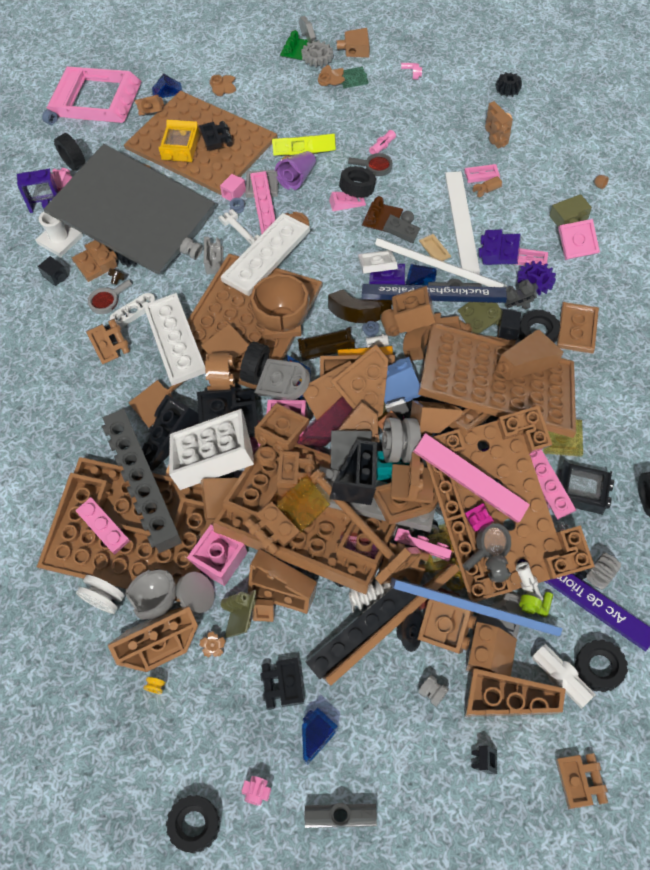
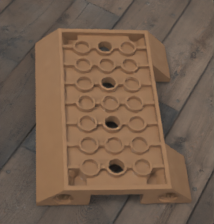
M539 406L499 417L497 421L474 427L465 437L461 435L459 429L432 437L493 480H498L503 487L530 504L521 521L517 523L425 461L469 600L478 602L522 588L520 584L522 581L516 571L517 562L520 559H524L529 564L531 572L537 578L538 583L595 567L581 525L556 533L530 457L531 453L552 446ZM478 442H486L489 446L488 450L485 452L480 451L477 447ZM484 503L494 521L491 524L498 523L503 525L506 519H510L515 525L514 529L509 531L511 548L505 556L508 562L506 568L509 569L511 575L504 582L495 583L490 580L488 575L490 569H487L485 565L488 559L485 557L469 571L463 568V563L478 551L476 538L479 530L473 531L465 513ZM491 528L485 534L484 546L489 554H499L504 545L503 536L498 529Z

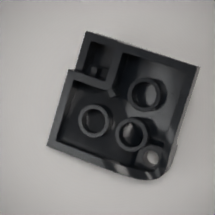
M231 388V390L197 392L199 424L242 409L249 438L255 437V427L258 424L254 390L235 392V388Z

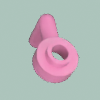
M401 63V69H413L412 80H418L419 77H422V67H419L418 63Z

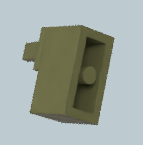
M580 194L553 204L549 216L559 227L560 225L587 220L592 207Z

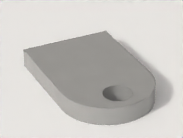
M267 359L254 393L259 396L282 400H295L307 390L310 374L300 363ZM302 379L300 385L296 386L297 382Z

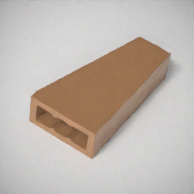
M536 330L502 353L496 370L509 381L556 367L564 352L543 332Z

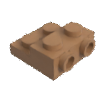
M495 101L489 103L485 128L490 133L489 140L491 144L501 148L509 143L513 119Z
M96 240L84 245L85 251L71 257L87 282L109 272L110 268L118 267L116 263L118 258L114 251H109V247Z
M276 403L255 427V438L261 445L268 444L272 446L278 454L280 451H291L299 442L301 433L309 425V419Z
M429 599L418 640L458 654L463 653V649L467 650L471 638L467 637L469 628L473 629L475 626L476 616H473L474 612Z

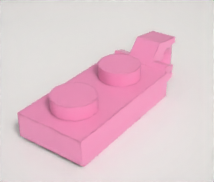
M400 528L397 530L394 541L409 547H417L422 549L423 552L446 561L451 559L452 551L449 550L448 545L439 542L435 545L429 543V539L417 535V538L412 537L409 530Z

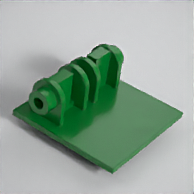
M297 30L292 31L286 44L283 46L280 56L302 60V49L304 45L307 46L308 41L300 39Z

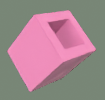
M231 174L220 185L222 197L229 201L233 198H240L246 192L245 180Z

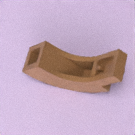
M441 313L434 314L436 323L461 330L459 316L442 318ZM431 325L406 333L403 342L405 358L409 357L411 361L424 359Z

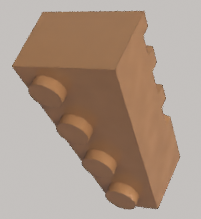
M473 669L465 717L560 714L563 712L566 689Z

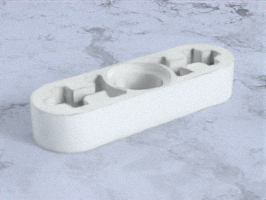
M151 293L142 294L112 313L110 320L115 319L117 325L119 324L123 328L146 313L143 305L148 304V302H145L146 300L156 301L154 295ZM133 308L138 309L136 313H129Z

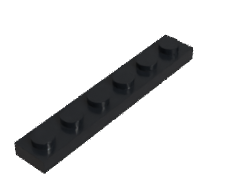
M405 576L402 579H400L409 582V580ZM391 587L305 661L306 664L320 680L417 595Z

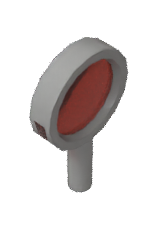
M128 279L113 290L110 288L94 290L88 297L90 309L96 314H107L113 311L118 304L117 295L132 285L131 281Z

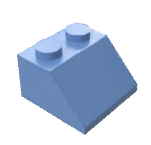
M409 357L400 359L388 366L384 397L385 404L402 397L408 402L422 396L418 395L420 380Z

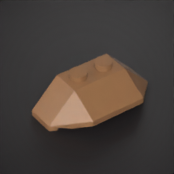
M189 606L168 610L165 615L156 619H149L128 629L110 642L108 648L116 665L148 672L185 654L198 624Z

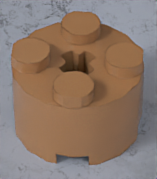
M229 353L206 354V358L209 361H205L206 380H209L211 385L207 386V390H231L232 387H235V376L231 374V369L235 368L233 355Z

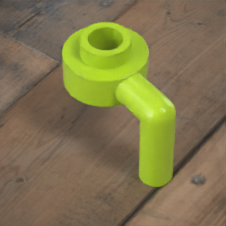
M545 592L543 602L535 596L522 595L519 606L525 613L535 614L536 612L542 617H547L553 594Z

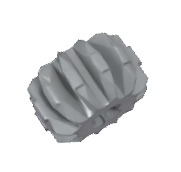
M603 553L595 562V567L591 568L587 573L586 579L593 586L601 590L605 589L621 568V563L614 556Z

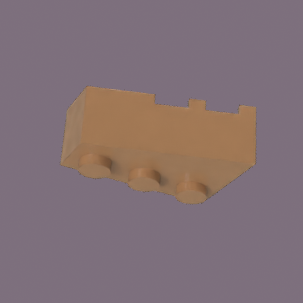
M350 361L310 382L307 390L304 392L303 396L318 423L343 398L333 386L331 380L352 364Z
M259 549L250 564L248 592L255 590V598L274 600V604L308 613L315 598L317 581Z

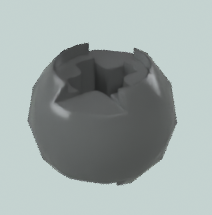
M494 555L486 561L485 565L487 569H490L488 575L491 581L500 583L508 580L511 572L506 568V564H508L506 557Z

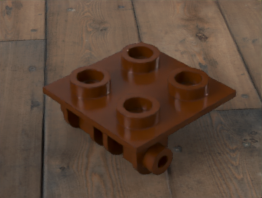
M378 196L374 199V202L372 201L362 226L384 231L383 228L390 214L400 218L403 209L385 205L383 198Z

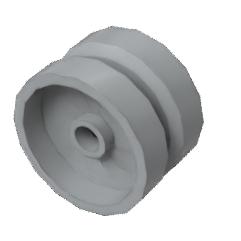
M386 418L382 434V449L386 463H397L400 458L404 463H410L411 454L421 439L420 425L416 418H405L402 423L398 418Z

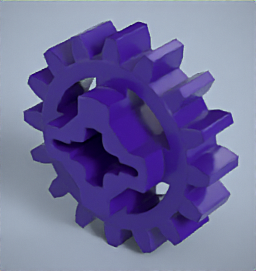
M532 261L530 265L526 262L525 267L521 266L520 271H518L517 283L527 279L531 284L536 283L538 286L536 292L540 296L541 292L547 294L548 290H552L556 281V273H552L553 268H547V263L542 265L541 261L538 264Z

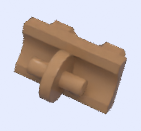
M158 95L134 100L139 116L162 111L164 106L162 97Z

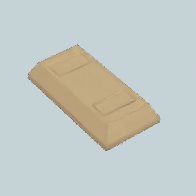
M434 234L419 240L431 257L441 261L451 258V255Z

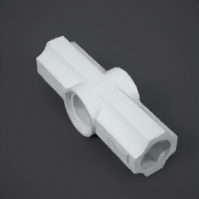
M546 644L532 656V659L548 674L550 682L553 685L556 684V687L565 688V693L581 709L596 695L578 677L577 670L569 662L562 661Z

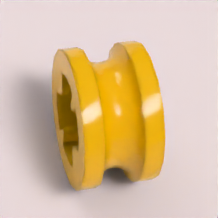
M153 677L146 678L147 685H144V690L157 694L163 693L161 688L165 685V681Z

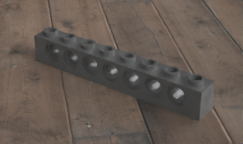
M125 409L102 417L105 425H102L103 431L106 436L110 435L111 438L108 440L112 451L116 450L117 452L114 458L118 467L122 465L124 469L120 471L125 482L129 481L128 492L131 498L135 497L137 502L133 503L138 514L142 513L144 517L140 520L145 531L149 530L151 534L147 536L151 547H156L158 552L161 553L182 544ZM156 509L154 513H149L151 510ZM164 526L162 529L156 530L157 527Z

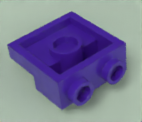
M503 229L485 230V235H481V245H483V248H479V258H482L483 264H518L521 234H503Z
M397 264L398 269L371 272L369 284L405 285V264Z

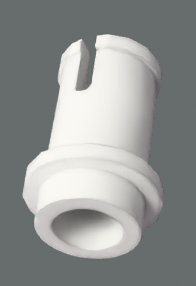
M384 334L366 338L367 348L374 347L375 345L378 347L389 345L388 336Z

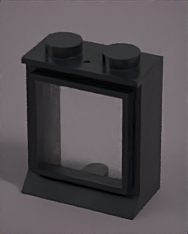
M564 459L560 468L561 476L559 481L574 507L603 515L605 510L611 506L612 497H609V491H612L614 486V480L611 479L612 471L606 472L568 463Z

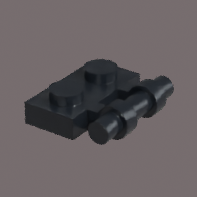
M221 121L216 126L214 122L199 125L207 151L221 148L223 142L228 147L233 145V138L229 133L228 125L224 121Z
M298 658L276 661L277 670L271 671L269 663L261 665L262 673L260 678L264 684V693L262 695L263 701L266 702L267 710L275 709L274 700L280 698L282 707L304 704ZM278 679L279 690L273 691L272 680Z

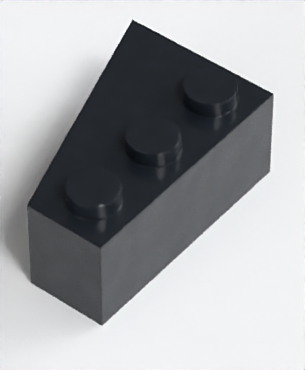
M356 440L345 464L333 483L329 499L371 505L376 491L377 442Z

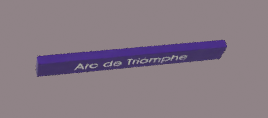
M520 559L517 563L520 564L526 561L524 559ZM573 574L544 581L645 652L650 647L649 626Z

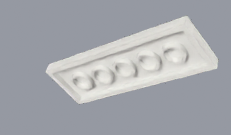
M282 213L223 273L221 281L250 296L254 286L267 277L310 232V226Z
M177 293L143 305L171 385L173 386L204 374L205 365Z

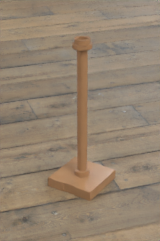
M320 470L315 471L310 477L314 485L319 484L330 496L332 486L324 478L326 474ZM334 500L389 560V565L375 577L381 585L391 583L392 577L397 579L422 554L417 547H405L399 554L395 555L346 501Z

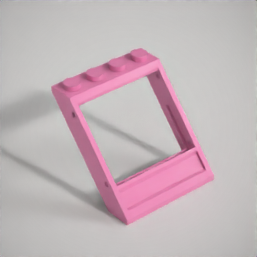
M67 66L46 108L55 112L58 117L123 123L142 81L130 71ZM85 80L120 83L109 109L73 106Z

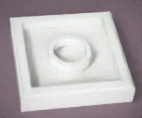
M390 250L358 255L363 274L398 269L396 259Z

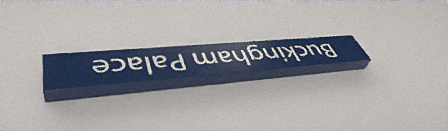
M362 285V299L392 300L393 296L427 286L431 301L506 303L507 300L506 287Z

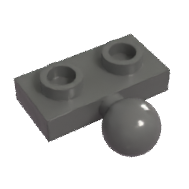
M404 211L401 219L390 214L383 230L410 243H414L420 228L411 224L414 220V214L411 211Z

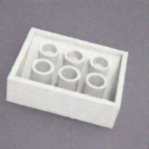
M242 409L170 434L169 475L180 490L199 484L202 479L216 478L254 465L253 450Z

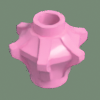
M54 168L52 170L53 179L58 191H60L72 178L71 172L66 168H61V170Z

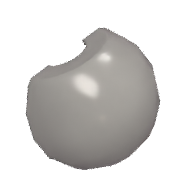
M147 570L131 582L125 594L135 608L134 612L138 618L143 620L156 619L165 615L173 606L176 598V583L167 570Z

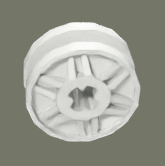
M86 575L83 582L89 589L79 587L76 594L90 605L105 612L115 614L118 607L111 600L122 602L125 597L123 592L100 578Z

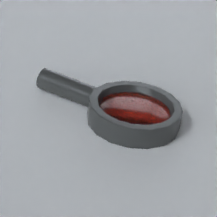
M383 153L372 154L367 160L351 157L348 159V164L366 166L375 176L387 175L392 170L391 157Z

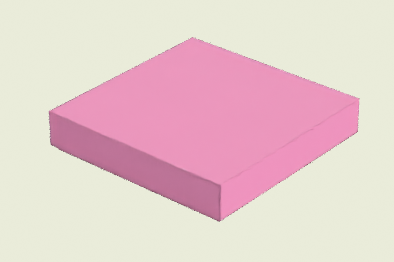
M593 219L560 225L558 227L565 260L600 252Z

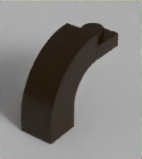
M344 289L328 294V309L338 318L353 323L379 321L381 314L385 310L391 309L392 300L355 299Z

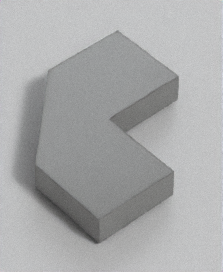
M301 16L299 26L302 36H306L307 41L311 44L315 40L312 23L307 20L306 16Z

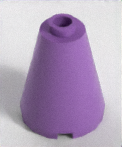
M305 151L280 160L275 167L278 175L276 178L279 183L288 190L290 188L294 190L300 188L316 163L315 156L311 152Z

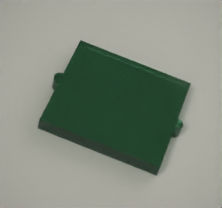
M363 66L344 70L342 76L345 78V81L342 82L343 89L369 84L367 73L364 72Z

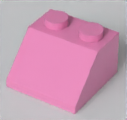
M210 525L187 559L209 578L225 586L248 552L243 543L215 533L213 525Z

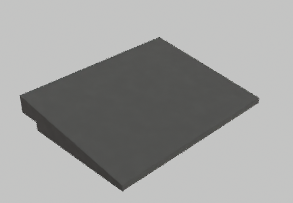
M103 143L44 208V212L159 275L180 253V246L186 237L193 239L204 227L205 221L214 211L215 203Z

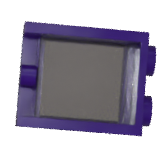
M50 168L17 174V186L30 213H33V203L41 202L44 209L49 201L59 193Z

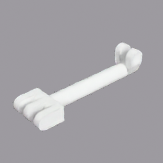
M233 209L229 210V214L227 212L224 213V217L222 215L218 217L224 226L231 224L251 245L260 237L257 234L253 238L236 221L238 214Z

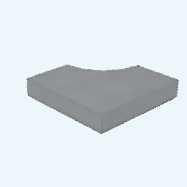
M509 592L498 603L489 605L520 615L524 613L519 606L521 596ZM477 613L476 622L499 627L517 638L520 625Z

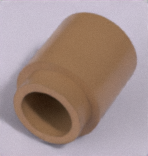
M385 310L381 314V322L388 336L399 335L400 331L394 318L393 310Z

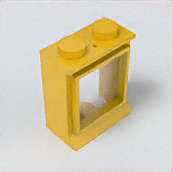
M167 120L166 129L159 147L161 159L192 162L200 137L198 123L195 121Z

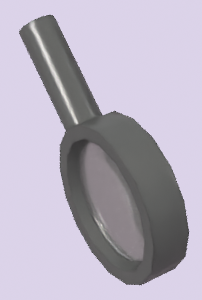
M498 523L483 526L476 538L478 551L463 563V568L469 571L483 557L487 559L494 555L505 557L511 548L509 531Z

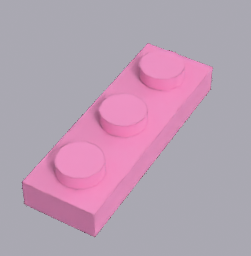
M91 497L75 510L113 554L119 552L130 542L129 538Z

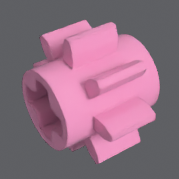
M251 776L250 782L245 780L241 790L242 794L246 795L244 801L257 806H261L263 800L268 801L271 788L267 787L268 781L256 776Z

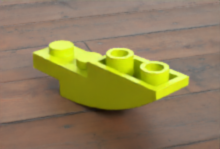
M335 133L272 139L274 156L295 155L305 151L316 153L336 150Z

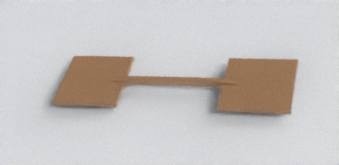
M230 324L201 345L207 354L229 353L233 355L234 361L245 353L249 346ZM157 380L132 399L129 404L150 428V426L154 425L156 419L154 416L156 409L166 394L172 397V391L183 382L166 389Z

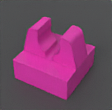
M484 503L465 513L474 532L480 530L486 524L494 522Z

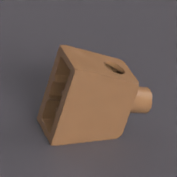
M367 28L346 31L345 40H336L337 50L345 49L346 57L368 58L369 38Z

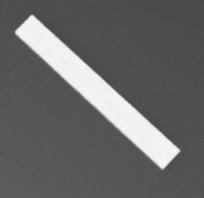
M445 172L460 266L463 269L480 274L462 172Z
M376 239L375 244L379 247L488 287H507V284L384 239Z

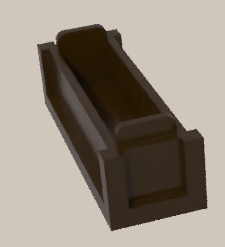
M350 328L303 340L297 339L302 361L337 354L338 350L355 349V342L351 338Z

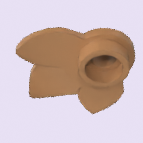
M329 65L325 66L318 76V83L322 86L341 84L345 81V78L342 77L344 69L332 70Z
M213 75L210 80L213 93L217 96H222L224 93H234L236 87L232 82L235 80V77L231 75L223 77L221 75Z

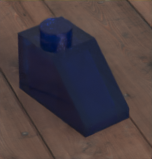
M318 707L314 712L310 710L303 718V760L307 766L338 731V726Z

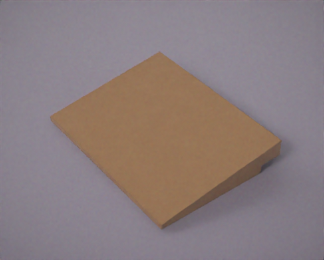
M299 443L291 450V452H300L299 458L305 459L307 454L313 455V460L315 461L313 473L319 470V467L330 469L331 456ZM268 444L260 445L258 449L265 446L272 448V446ZM255 453L253 456L254 465L244 469L223 501V508L213 522L214 532L256 550L261 549L273 557L366 595L384 555L376 547L377 555L375 559L367 557L371 553L373 546L368 537L344 511L310 503L309 496L311 490H304L303 483L298 482L297 489L277 488L278 453H276V462L271 466L260 465L256 460ZM303 468L298 470L299 473H304L305 471ZM270 502H273L300 531L299 535L285 547L279 542L275 543L279 551L274 555L261 546V541L256 536L253 537L245 525V522L249 519H252L255 524L259 523L255 518L256 514ZM359 515L388 546L398 524L388 525L386 521ZM266 528L262 530L268 537L272 536ZM349 539L356 540V552L346 548Z
M79 457L74 473H70L37 568L82 579L86 575H91L123 589H127L137 576L147 570H167L172 575L176 585L179 579L187 573H202L200 569L187 559L205 531L214 522V520H205L201 483L180 490L171 477L152 473L182 544L159 553L157 548H152L147 536L151 534L149 530L145 531L140 520L144 517L142 513L138 514L133 503L137 502L135 497L131 498L128 492L129 481L125 482L120 472L124 470L123 467ZM90 497L94 499L130 540L116 554L110 551L75 511ZM156 509L151 510L149 513H154ZM159 526L156 528V530H160L164 526ZM176 596L175 601L180 602L179 598L177 599Z

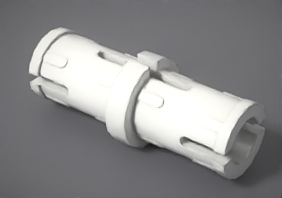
M527 562L518 564L516 571L522 581L520 583L522 589L526 590L527 595L535 596L542 601L543 597L537 586V578L533 576Z

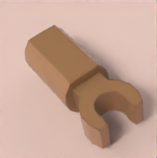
M496 176L482 184H475L473 192L478 191L477 197H482L484 193H489L502 187V180Z

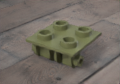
M468 302L458 309L466 324L469 323L474 334H480L493 324L499 326L503 312L497 303Z
M255 590L248 593L239 592L221 600V607L230 612L224 638L247 633L251 625V611L256 603Z

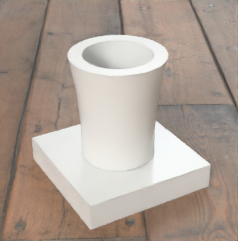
M42 212L40 214L39 222L45 231L35 240L37 244L57 256L62 257L83 237L81 232L47 213Z

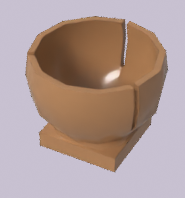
M275 274L259 281L252 290L250 306L257 322L265 328V339L301 336L300 324L306 319L310 298L304 283L292 275Z

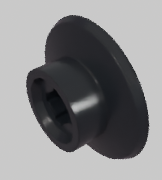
M417 612L409 614L397 626L396 630L398 639L402 642L404 648L410 652L417 650L421 640H418L423 618Z

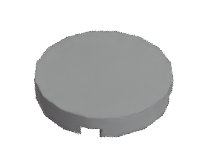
M190 572L179 579L176 585V596L181 602V607L189 606L192 613L197 615L206 612L212 607L214 589L209 579L202 573Z

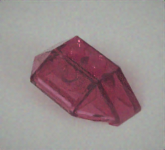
M341 397L300 437L297 443L299 445L326 446L331 441V430H337L353 409Z

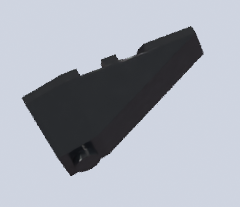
M167 394L156 409L154 425L150 426L148 431L150 433L149 439L142 447L151 472L170 455V434L199 423L197 412Z

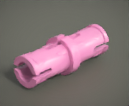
M389 130L383 137H379L377 142L369 148L370 154H376L382 149H386L388 144L396 138L395 132Z

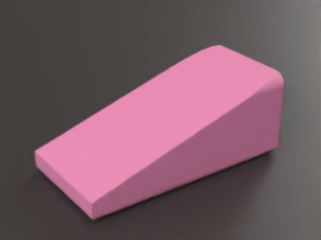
M332 192L329 199L332 211L366 206L364 198L358 197L361 200L358 201L357 197L349 196L344 192Z

